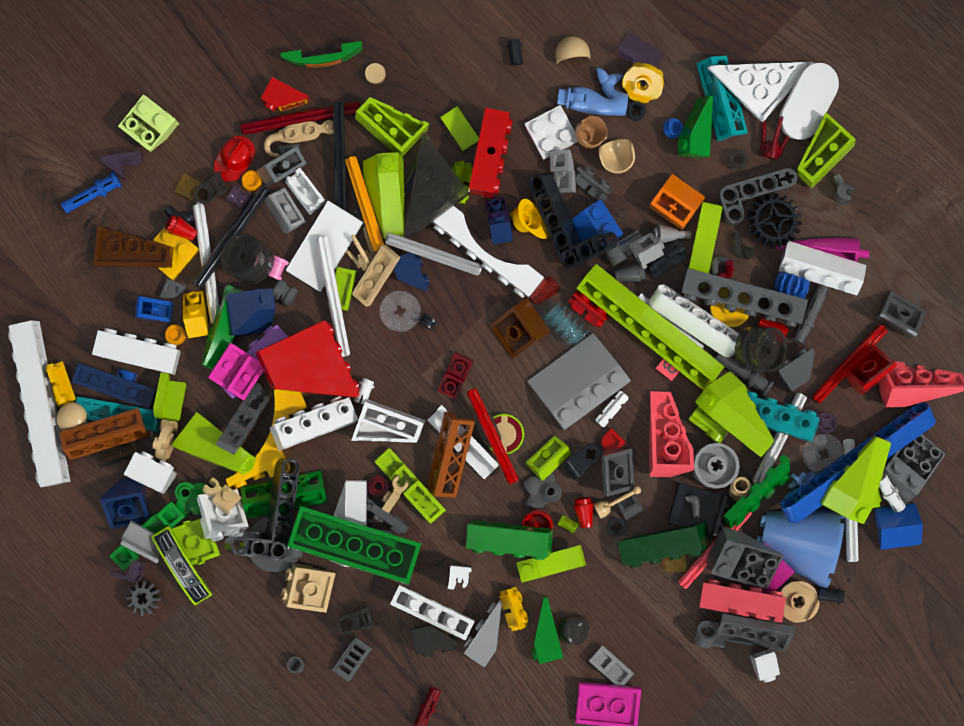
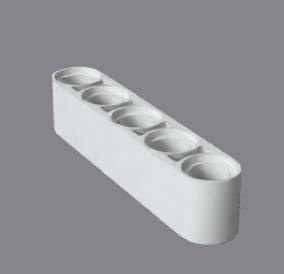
M659 285L648 301L652 309L724 357H732L743 342L741 335L688 299H684L682 295L666 285Z

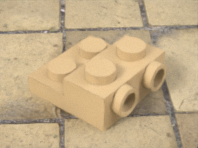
M292 563L291 568L286 570L287 587H283L281 591L283 603L286 607L326 613L335 572L313 568L311 565Z

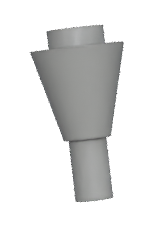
M657 224L652 233L656 239L660 238L662 243L691 238V231L678 230Z

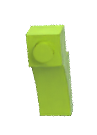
M581 545L552 552L544 560L530 558L516 564L521 582L523 583L585 566L586 562Z

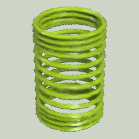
M562 515L557 525L573 534L579 523L574 522L572 525L570 519L567 518L566 520L565 516Z

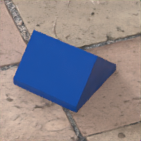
M916 503L906 504L905 508L900 512H894L892 507L874 509L880 550L922 544L923 523Z

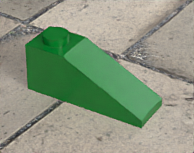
M713 96L697 99L679 135L677 144L678 156L694 159L710 157Z
M543 597L534 639L535 648H531L534 661L538 660L539 664L563 658L548 597Z

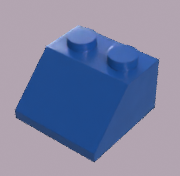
M602 200L597 201L572 219L581 242L596 234L608 231L614 232L618 239L623 235V232Z

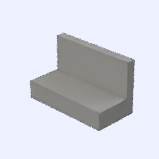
M131 520L121 536L120 544L155 563L159 561L160 552L151 538L155 533Z

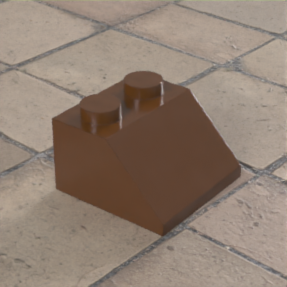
M528 298L513 306L489 325L512 359L550 333V330Z

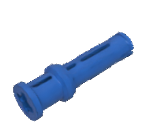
M114 171L110 172L111 175L101 180H95L93 186L79 192L64 202L62 201L61 205L64 211L68 214L70 211L100 195L105 197L111 190L117 187L121 188L122 184ZM89 194V196H87V197L83 198L82 200H80V201L74 203V201H76V200L82 198L83 196Z

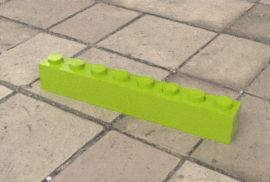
M597 264L576 288L703 391L709 384L715 381L723 370L724 366Z

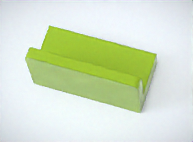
M160 373L153 411L155 418L179 421L186 383L170 381L169 373Z

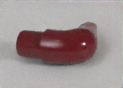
M727 260L725 262V270L715 276L727 279L732 278L735 270L733 260Z

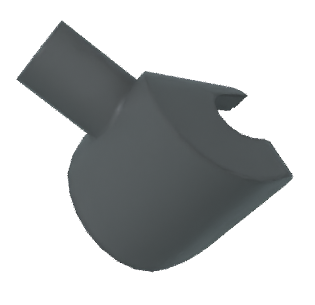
M840 174L835 175L833 179L837 188L833 194L834 200L838 204L847 205L851 199V196L847 194H851L854 191V187L844 183Z

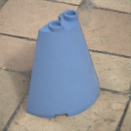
M818 508L797 523H789L783 511L766 512L765 515L761 516L759 527L763 528L761 536L757 535L756 540L761 543L765 542L769 547L784 555L783 560L795 571L794 573L826 589L831 582V578H828L829 573L834 574L841 549L844 524L840 523L841 518L844 519V516L829 508Z

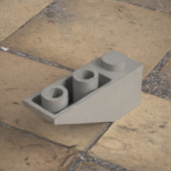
M499 600L497 604L495 602L491 604L487 610V613L490 614L486 620L481 619L475 628L478 631L475 637L470 636L464 644L466 648L464 654L484 668L497 649L502 600Z

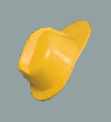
M522 199L518 207L509 214V218L513 220L515 228L520 232H531L541 239L550 237L538 207L530 200Z

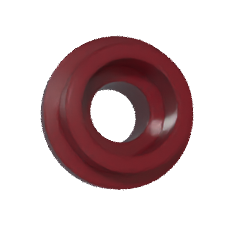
M376 476L370 480L368 488L372 495L380 497L389 490V483L384 477ZM377 482H380L382 484L381 490L375 489V484Z

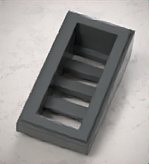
M355 636L332 671L349 682L372 650V647ZM354 645H357L362 650H364V654H361L359 651L354 649ZM350 651L358 657H360V660L357 661L352 656H350ZM345 658L353 662L355 667L353 668L344 661ZM340 665L346 667L351 673L347 674L339 668Z

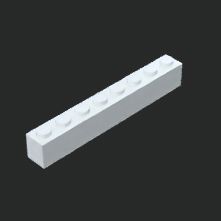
M31 320L10 325L8 337L13 346L12 358L17 367L16 378L20 383V399L24 403L25 408L24 419L29 429L28 440L32 444V460L37 470L36 480L40 487L71 482L66 455L62 449L59 434L61 429L57 425L56 420L57 408L52 384L48 373H45L48 362L40 321Z

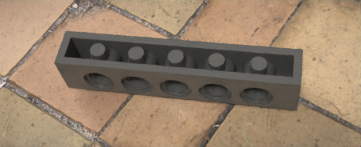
M689 268L686 269L680 294L684 295V299L696 301V298L702 299L704 304L716 306V303L724 305V309L736 312L737 308L744 310L745 315L756 317V314L763 315L764 320L776 322V319L784 321V325L796 327V324H802L808 302L807 299ZM700 283L708 285L709 290L706 294L699 292L698 285ZM720 288H725L728 291L726 299L719 297L718 290ZM740 293L748 296L747 304H741L738 301ZM760 298L767 300V309L763 310L758 306ZM781 303L788 307L786 315H782L778 311V306Z

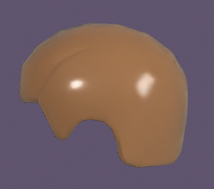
M588 116L577 124L575 137L584 148H594L607 139L608 129L605 122L599 117Z

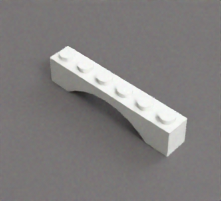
M448 201L432 220L435 225L433 228L441 235L446 233L450 236L449 241L458 248L460 246L464 247L467 250L465 253L473 260L477 258L483 262L481 266L490 273L494 271L498 274L497 279L506 286L508 284L512 285L515 288L513 291L521 298L526 296L529 299L544 280V277L529 265L506 263L486 253L471 236L464 214Z

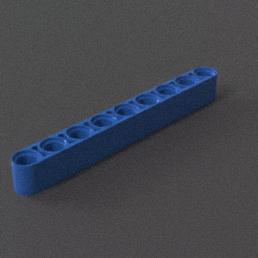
M927 402L914 405L782 499L780 506L788 522L797 523L821 507V501L830 484L834 480L838 481L845 473L844 469L847 465L851 466L858 459V453L874 436L891 442L888 459L933 427L936 419L930 405Z

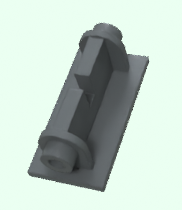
M587 165L579 166L577 168L579 172H575L576 184L584 190L588 185H591L592 187L588 193L597 201L602 200L604 202L608 197L605 193L609 195L613 191L610 187L611 184L603 178H598L591 167Z

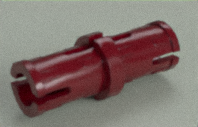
M430 686L424 703L420 704L421 709L414 722L415 726H427L432 713L436 711L435 707L442 694L441 690Z

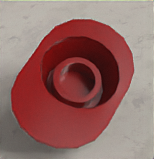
M235 136L224 144L214 162V170L221 180L233 182L241 178L255 156L253 142L244 136Z

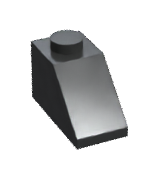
M296 146L256 171L267 188L290 175L298 168L303 167L307 162Z

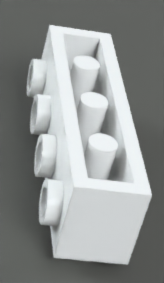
M789 241L782 253L779 271L794 274L808 281L832 287L846 293L858 295L864 282L866 265Z
M105 328L104 332L98 330L92 355L175 375L181 351L176 349V345L164 343V346L156 345V340L144 338V341L136 340V335L125 333L123 337L116 335L117 331L107 328Z
M342 396L330 400L331 404L324 406L321 403L313 406L310 412L305 413V410L294 413V417L287 420L286 417L275 420V424L270 427V431L278 451L358 421L350 398L342 399Z

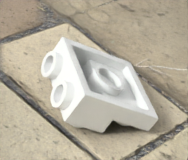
M198 495L197 501L202 515L200 523L205 539L211 538L212 541H219L224 536L243 535L244 531L248 528V523L241 499L226 514L212 502L213 495Z

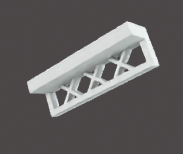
M442 405L428 419V422L439 433L444 412H448ZM459 424L457 433L460 436L466 430ZM471 436L466 461L485 479L499 464ZM459 442L453 448L459 452L461 451L462 444Z

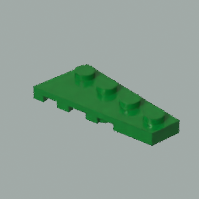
M783 454L779 458L781 463L775 469L770 467L765 472L767 475L761 483L756 482L751 487L747 498L742 496L724 515V522L727 527L731 529L735 525H740L749 512L753 513L756 511L765 498L769 499L774 494L777 487L783 486L790 479V459Z

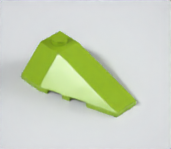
M398 152L376 154L363 161V179L384 239H386L388 233L405 237L403 158Z

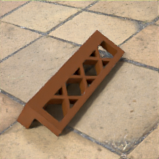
M139 408L59 432L62 449L70 460L149 436L148 430L143 424Z
M444 412L426 487L433 496L456 498L475 423L473 419L457 418L451 412ZM459 424L467 425L466 431L459 436L457 433ZM460 442L462 444L461 451L454 455L452 452L453 447ZM456 461L458 464L457 469L450 474L448 467ZM451 480L453 483L451 491H443L444 485Z

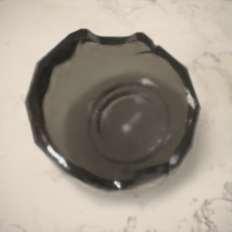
M565 615L557 624L558 637L565 644L579 645L584 643L589 637L590 625L588 620L582 617V615Z

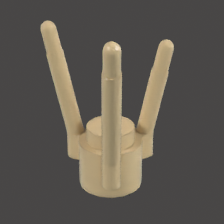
M363 224L362 228L370 253L368 250H363L354 234L351 235V238L360 252L357 256L358 259L348 249L345 253L353 260L358 269L361 267L365 271L376 254L373 251L366 226Z

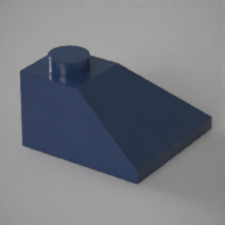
M273 288L225 295L231 336L264 333L272 325L276 309Z
M131 478L120 479L100 497L110 529L128 526L131 520L137 524L144 523L151 517L145 486Z

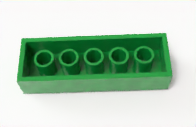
M300 506L288 547L409 585L421 543Z

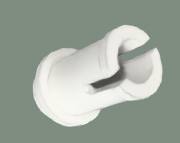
M362 378V381H359L360 390L358 393L360 396L354 399L355 402L359 403L363 395L361 402L363 405L368 400L372 388L375 387L373 386L374 381Z

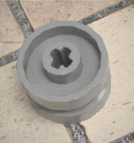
M720 443L708 444L700 448L694 455V470L692 473L697 482L704 487L711 489L723 488L731 484L737 477L740 467L739 460L734 450L727 445ZM714 462L718 464V469L713 470L711 466Z

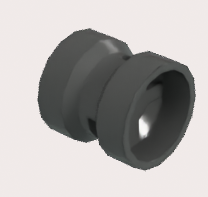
M280 280L273 290L274 299L281 300L283 305L288 308L299 293V290L294 287L290 288L283 280Z

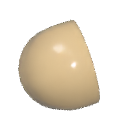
M565 37L556 46V64L573 57H588V59H591L587 43L579 37Z
M616 139L599 147V156L603 167L612 173H623L629 170L635 161L633 142L629 139Z

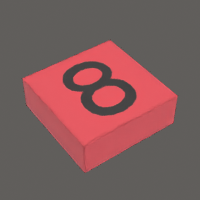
M664 358L655 368L670 381L680 372Z

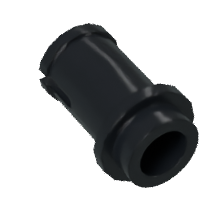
M520 39L509 40L508 45H506L509 48L510 65L512 66L524 64L521 52L523 44L520 43Z
M819 588V601L837 602L838 605L844 603L845 591L841 590V588H838V590Z

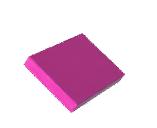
M579 681L575 723L599 726H638L641 687Z

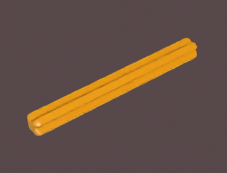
M351 156L346 159V166L373 251L377 252L384 245L357 158Z

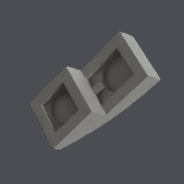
M550 151V172H554V179L560 193H576L575 170L571 151Z
M603 645L589 660L615 685H625L634 675L628 667Z

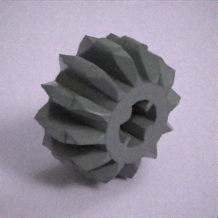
M143 580L142 585L139 582L134 583L136 589L128 588L132 595H126L125 598L132 600V602L127 604V607L135 606L132 613H136L140 609V616H144L145 610L148 614H152L153 610L151 607L154 609L159 608L155 601H161L162 598L155 597V594L159 593L160 590H152L155 586L154 583L149 584L147 587V581ZM146 593L147 595H146L145 598H146L148 601H147V602L145 601V602H142V603H141L140 601H141L142 598L140 597V595H143V594Z

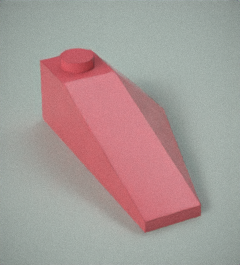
M650 391V477H672L693 471V447L689 443L686 429L682 425L671 392Z

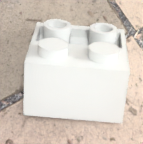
M142 451L141 454L135 452L124 475L164 494L177 475L173 471L174 467L162 460L159 463L155 462L156 458Z

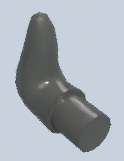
M725 256L713 257L710 266L712 275H717L718 266H725V262L729 259L733 260V258H726Z
M696 495L685 496V501L690 503L691 517H700L699 498Z

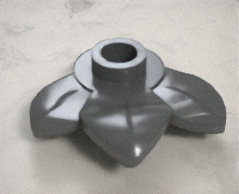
M553 473L543 481L538 477H529L523 481L525 489L531 494L526 501V505L531 508H543L548 502H557L562 496V489L555 482ZM550 489L555 490L553 495H548Z

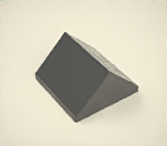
M890 291L875 319L911 339L917 336L926 311Z
M632 449L600 450L604 496L608 497L633 490L635 486Z

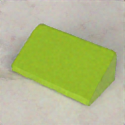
M554 435L525 463L543 481L571 455V451L564 442Z

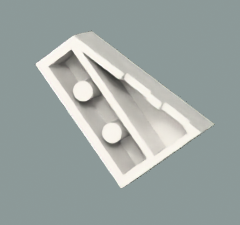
M367 400L364 403L351 441L417 442L426 420Z

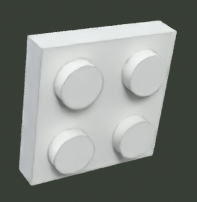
M561 105L524 124L543 161L550 157V151L565 150L578 143L575 131Z

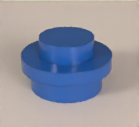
M675 118L667 119L663 124L664 134L671 139L679 137L683 129L682 123Z

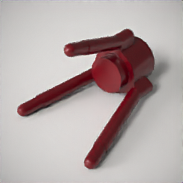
M783 116L779 118L773 141L768 140L767 144L766 121L762 122L759 151L763 152L762 156L765 158L777 160L778 156L782 155L783 149L790 138L786 135L781 145L777 142L784 119Z

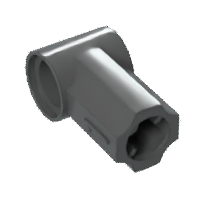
M638 230L618 241L617 246L613 250L605 253L612 267L628 259V256L633 254L630 243L642 237Z

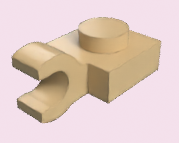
M400 475L394 477L393 490L391 492L387 491L381 500L384 502L382 509L387 513L391 511L401 493L408 487L409 481L407 480L404 485L397 483Z

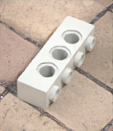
M399 585L390 603L466 640L475 621L402 585Z

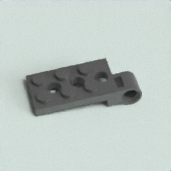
M722 614L719 623L702 621L697 627L694 641L701 648H709L711 646L724 648L725 641L786 652L794 636L795 626H789L787 623L768 622L764 619H750L743 615ZM702 633H708L710 636H704Z

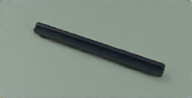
M333 102L336 205L347 212L344 103Z
M261 185L256 190L193 279L192 283L194 286L202 289L268 196L269 190Z

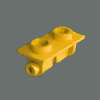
M63 361L57 364L46 365L45 373H48L57 406L60 407L76 400Z
M517 587L500 591L501 596L499 598L502 600L503 610L511 609L510 613L505 614L508 627L512 631H516L529 626L528 615L523 609L521 603L522 596Z

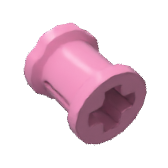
M272 255L271 258L273 260L268 271H265L264 274L280 281L282 279L281 274L289 262Z

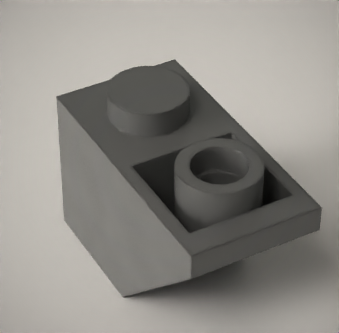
M804 348L795 354L797 358L792 362L788 359L778 365L780 370L776 374L789 393L809 381L815 354L813 348L808 351Z

